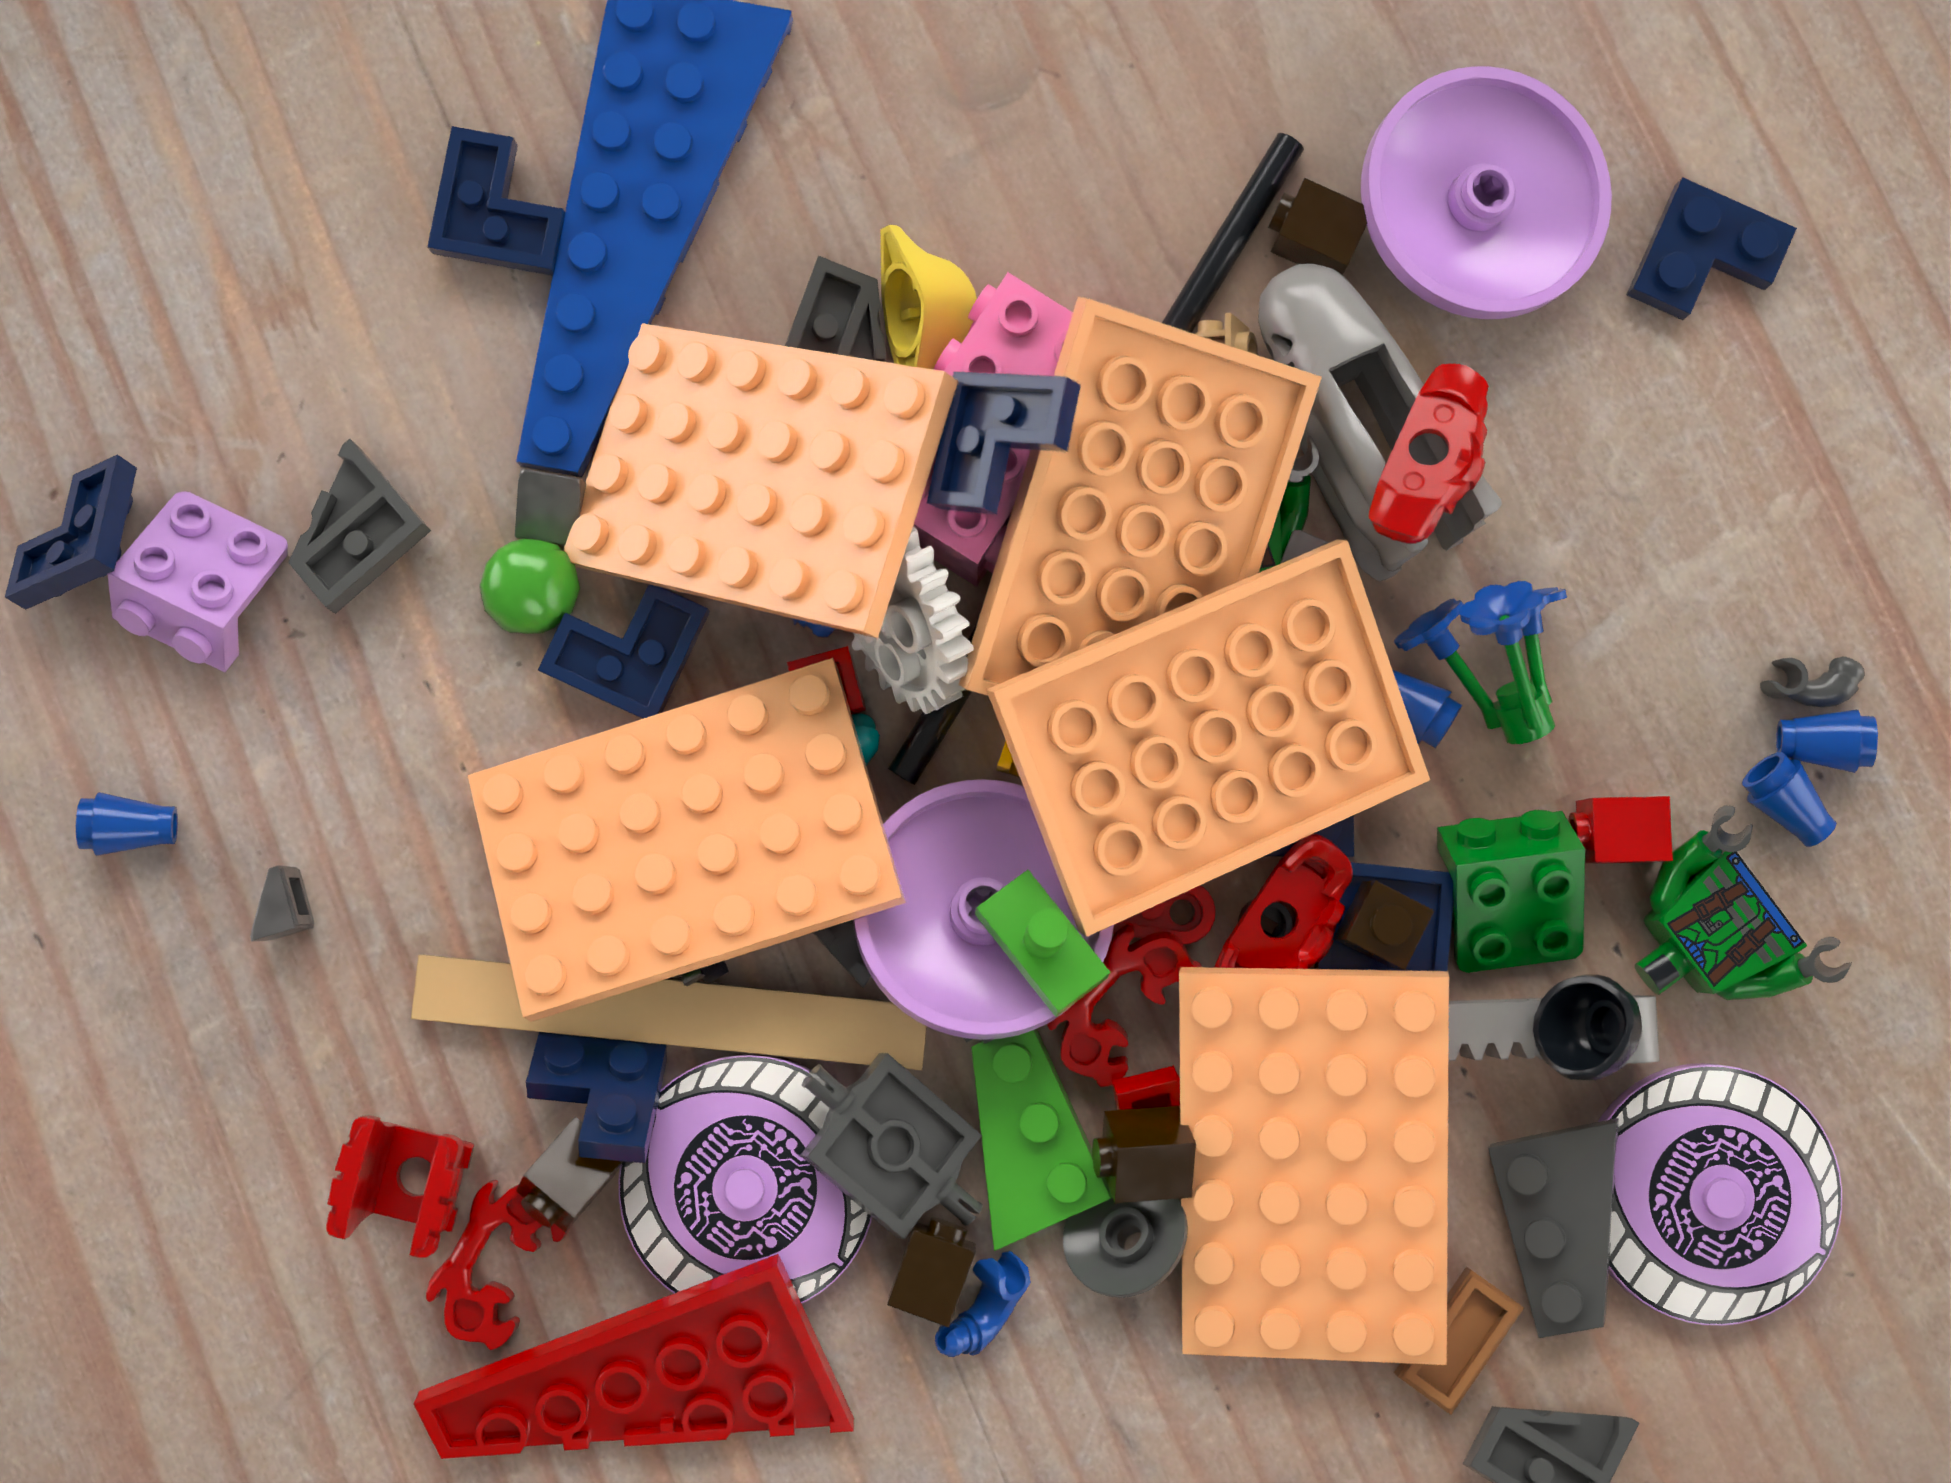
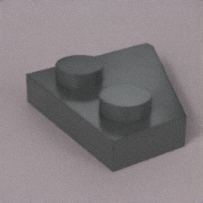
M818 256L785 346L884 362L886 360L884 333L880 327L879 311L881 306L878 280Z
M351 439L342 445L338 456L344 461L329 493L321 490L311 512V525L300 536L288 562L323 605L335 614L431 532V529Z
M1492 1406L1463 1465L1492 1483H1610L1639 1422L1623 1416Z

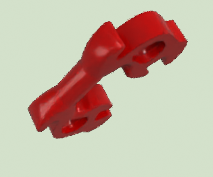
M1127 924L1112 936L1103 961L1104 965L1111 972L1108 978L1079 999L1063 1014L1047 1023L1048 1029L1053 1030L1061 1022L1067 1021L1062 1033L1060 1048L1061 1060L1069 1070L1095 1079L1100 1087L1112 1085V1080L1120 1079L1126 1075L1129 1070L1128 1058L1126 1056L1109 1057L1113 1045L1120 1047L1128 1046L1126 1031L1117 1022L1109 1018L1101 1023H1093L1091 1021L1095 1005L1120 976L1135 970L1142 974L1140 987L1145 996L1156 1004L1164 1005L1166 1000L1163 988L1179 982L1180 968L1202 967L1200 962L1190 958L1185 946L1173 933L1167 931L1156 932L1129 945L1135 937V928L1132 924Z
M491 1180L477 1191L472 1201L467 1226L451 1256L434 1272L426 1292V1299L428 1302H431L440 1296L444 1288L447 1289L444 1308V1322L447 1331L451 1336L459 1340L482 1342L490 1350L503 1345L513 1336L519 1326L520 1318L517 1316L505 1321L498 1319V1304L509 1303L515 1295L509 1287L495 1281L489 1282L483 1288H475L472 1285V1269L491 1233L501 1224L508 1223L512 1230L510 1241L517 1247L529 1252H535L541 1247L542 1243L536 1237V1231L543 1226L534 1220L522 1207L521 1201L524 1198L516 1192L519 1184L509 1189L502 1197L495 1201L494 1194L498 1187L497 1180ZM553 1224L550 1227L553 1241L559 1242L565 1238L570 1228L565 1233L556 1224Z

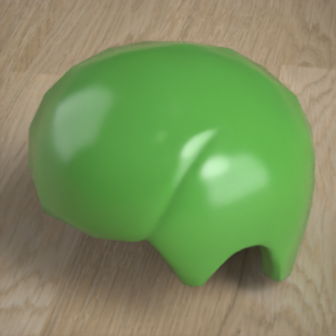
M525 538L511 541L492 555L485 564L479 588L485 612L502 629L510 633L539 634L554 629L560 624L565 613L570 615L573 612L580 585L575 564L571 563L567 553L562 551L558 545L545 540Z

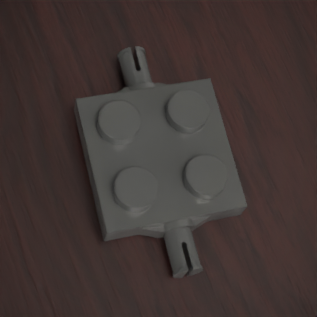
M879 1053L861 1078L847 1088L823 1069V1066L820 1064L816 1065L809 1072L813 1077H805L802 1087L808 1089L830 1109L827 1112L824 1125L800 1156L897 1238L905 1239L921 1216L939 1203L956 1216L964 1226L969 1225L976 1219V1216L971 1212L979 1214L983 1204L976 1201L956 1183V1180L958 1179L963 1160L982 1136L977 1130L888 1053Z

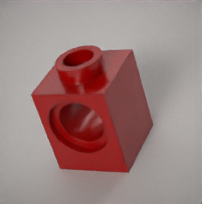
M1670 796L1603 797L1576 801V812L1570 813L1568 821L1585 848V864L1673 861Z

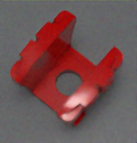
M372 1115L358 1117L351 1125L350 1139L342 1145L335 1171H339L341 1174L332 1179L327 1205L332 1206V1209L327 1218L326 1230L329 1235L345 1240L350 1237L365 1218L373 1213L416 1223L409 1256L427 1258L436 1252L441 1237L440 1233L443 1231L453 1232L459 1210L455 1207V1203L460 1190L463 1171L470 1166L474 1143L461 1140L454 1135L446 1133L440 1135L403 1125L382 1122L381 1118ZM413 1157L423 1158L431 1164L424 1194L420 1195L407 1191L400 1179L402 1166L408 1159Z

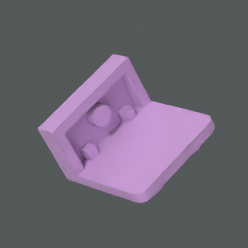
M185 491L178 492L168 501L116 562L115 570L107 574L112 619L117 620L123 628L135 635H148L173 647L182 657L191 662L206 663L226 672L239 656L238 617L287 557L288 543L284 537L195 494Z

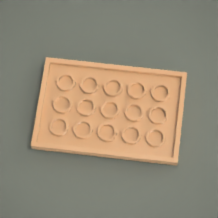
M1078 297L1054 376L1068 377L1081 385L1068 452L1030 451L971 642L974 651L967 655V673L964 677L960 678L959 685L966 690L988 695L987 689L1258 574L1322 377L1088 298Z
M642 323L638 337L630 346L628 354L629 365L610 405L586 479L580 517L570 529L564 551L569 556L571 563L575 564V567L878 638L958 380L945 371Z
M1348 540L1332 541L987 689L1078 931L1086 937L1430 781Z
M833 658L468 775L522 1015L530 1022L906 903L842 680Z
M1181 967L1179 972L1180 1124L1189 1125L1196 1142L1192 1197L1181 1198V1207H1183L1188 1222L1187 1241L1182 1254V1354L1447 1365L1448 971Z

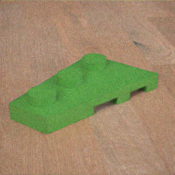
M1035 1029L1017 1036L994 1039L985 1044L980 1042L972 1046L994 1251L1111 1199L1112 1195L1105 1177H1096L1093 1166L1092 1147L1038 1030Z

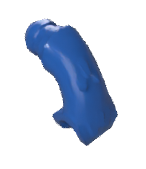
M1006 1251L1001 1253L998 1261L993 1258L978 1260L975 1263L973 1273L982 1282L980 1291L972 1306L958 1314V1317L950 1323L949 1328L943 1325L939 1327L935 1335V1344L940 1353L948 1357H956L961 1353L974 1356L979 1354L1002 1329L1031 1283L1028 1267L1013 1252Z

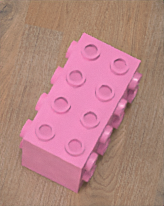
M1007 272L997 289L990 284L983 289L969 313L968 318L973 323L964 341L960 343L953 338L940 355L933 370L945 371L952 377L953 372L1054 376L1073 312ZM1010 448L997 514L941 510L927 503L937 455L936 451L913 527L918 531L919 546L922 549L929 546L934 549L933 560L976 587L987 570L993 574L1031 451L1030 449Z

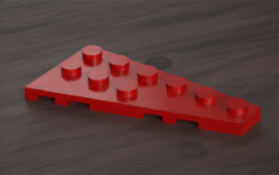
M779 1254L420 1390L413 1404L441 1459L520 1454L526 1446L563 1444L564 1451L589 1449L590 1442L624 1440V1447L727 1440L730 1433L769 1430L770 1437L793 1436L795 1435L796 1428L830 1426V1433L854 1431V1416Z

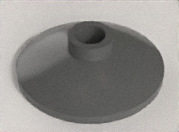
M1113 1198L1066 1219L1063 1232V1248L1067 1263L1078 1280L1098 1294L1114 1298L1140 1295L1164 1281L1178 1264L1187 1241V1216L1181 1206V1199L1114 1203ZM1134 1233H1141L1137 1244L1125 1250L1127 1238Z

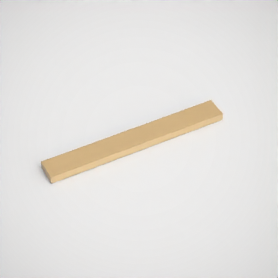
M424 954L418 955L411 1019L864 1065H871L879 1053H888L905 1069L913 1070L923 1069L927 1026L905 1014L891 1001L694 982L689 986H685L683 980L673 979L655 982L530 1022L522 1015L511 963Z

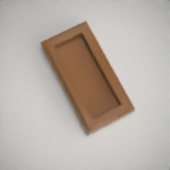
M1466 1266L1447 1294V1365L1400 1363L1394 1373L1451 1415L1524 1307Z

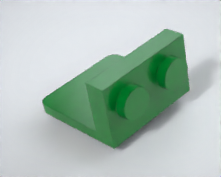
M1532 810L1518 817L1495 820L1469 818L1456 825L1437 827V849L1453 879L1454 959L1461 971L1471 973L1571 960L1577 958L1582 953L1584 948L1585 848L1563 811Z

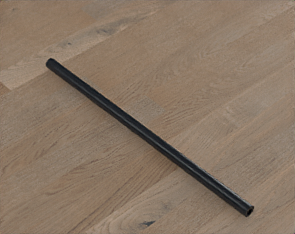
M1284 133L1277 134L1162 321L1163 324L1190 333L1193 332L1303 153L1304 147L1295 138ZM976 626L968 637L970 643L972 642ZM962 691V698L928 714L922 712L888 770L915 785L972 691Z

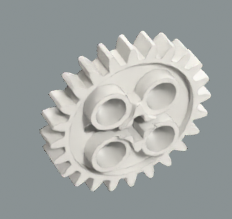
M913 527L879 637L874 638L853 633L855 637L852 642V648L855 651L862 649L866 655L865 669L868 672L876 669L879 675L880 687L882 690H885L892 686L893 694L898 704L907 700L912 712L922 708L923 712L928 714L963 697L962 691L966 689L959 685V681L967 673L968 658L965 655L974 651V647L962 635L961 630L968 627L969 622L957 612L955 605L961 600L959 594L949 592L945 585L949 574L948 571L935 568L933 565L934 549L931 546L925 549L919 546L918 531Z

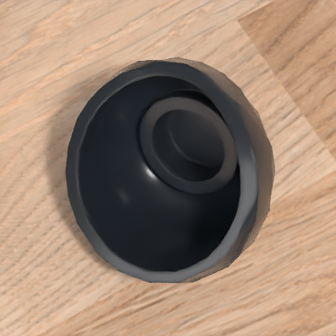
M1587 974L1568 978L1552 987L1542 998L1533 1023L1535 1045L1543 1061L1565 1078L1570 1080H1599L1607 1077L1625 1066L1638 1048L1642 1035V1020L1638 1003L1619 983L1609 977Z

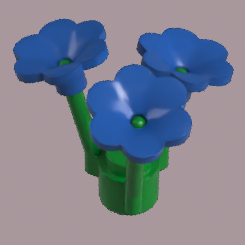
M1516 581L1505 587L1489 585L1478 590L1474 600L1465 604L1461 600L1456 601L1455 598L1445 601L1434 610L1418 617L1409 625L1407 630L1395 638L1394 643L1398 649L1402 648L1404 651H1408L1419 644L1427 643L1438 660L1445 659L1480 708L1487 728L1495 729L1501 727L1507 743H1529L1546 736L1554 729L1555 723L1548 706L1553 701L1545 681L1539 633L1544 632L1541 611L1549 603L1567 598L1566 589L1551 587L1533 591L1531 583L1526 581ZM1458 615H1460L1463 623L1470 625L1472 633L1476 635L1495 633L1497 642L1505 646L1514 681L1503 685L1496 691L1498 699L1496 702L1490 699L1457 652L1460 645L1449 631L1448 626ZM1523 636L1525 640L1530 679L1528 676L1521 647L1519 644V641L1522 639Z

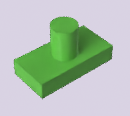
M1028 869L976 907L975 916L1055 1017L1106 980L1111 973Z

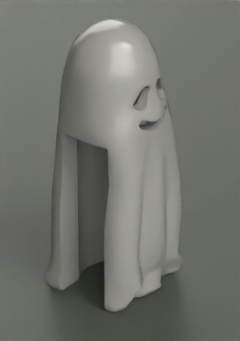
M1297 264L1274 276L1262 292L1258 313L1260 331L1264 344L1274 361L1322 377L1300 445L1305 454L1308 448L1307 437L1311 436L1319 452V462L1312 474L1341 528L1345 540H1348L1353 557L1365 573L1379 582L1395 576L1402 569V565L1419 554L1429 541L1426 538L1416 544H1407L1389 539L1375 531L1368 515L1377 482L1386 462L1339 387L1352 380L1356 382L1392 451L1417 394L1424 384L1386 327L1342 274L1325 266ZM1429 433L1416 437L1409 446L1411 457L1423 465H1434L1441 462L1449 451L1448 445L1442 437ZM1483 475L1474 489L1469 490L1462 499L1457 501L1452 515L1443 513L1434 530L1442 548L1446 551L1463 543L1464 537L1485 525L1484 519L1496 512L1502 505L1500 497Z

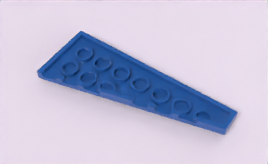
M607 0L516 462L521 467L583 477L598 445L610 405L629 365L628 354L630 346L638 337L642 323L651 325L654 316L659 314L666 300L664 295L679 263H683L718 189L720 175L736 141L740 142L747 127L746 120L761 88H765L770 78L772 65L786 35L791 33L793 23L791 10L734 0Z

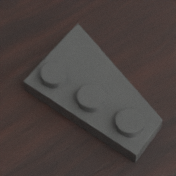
M1619 1118L1492 1143L1488 1148L1539 1338L1604 1327L1607 1308L1612 1202L1614 1200V1170Z

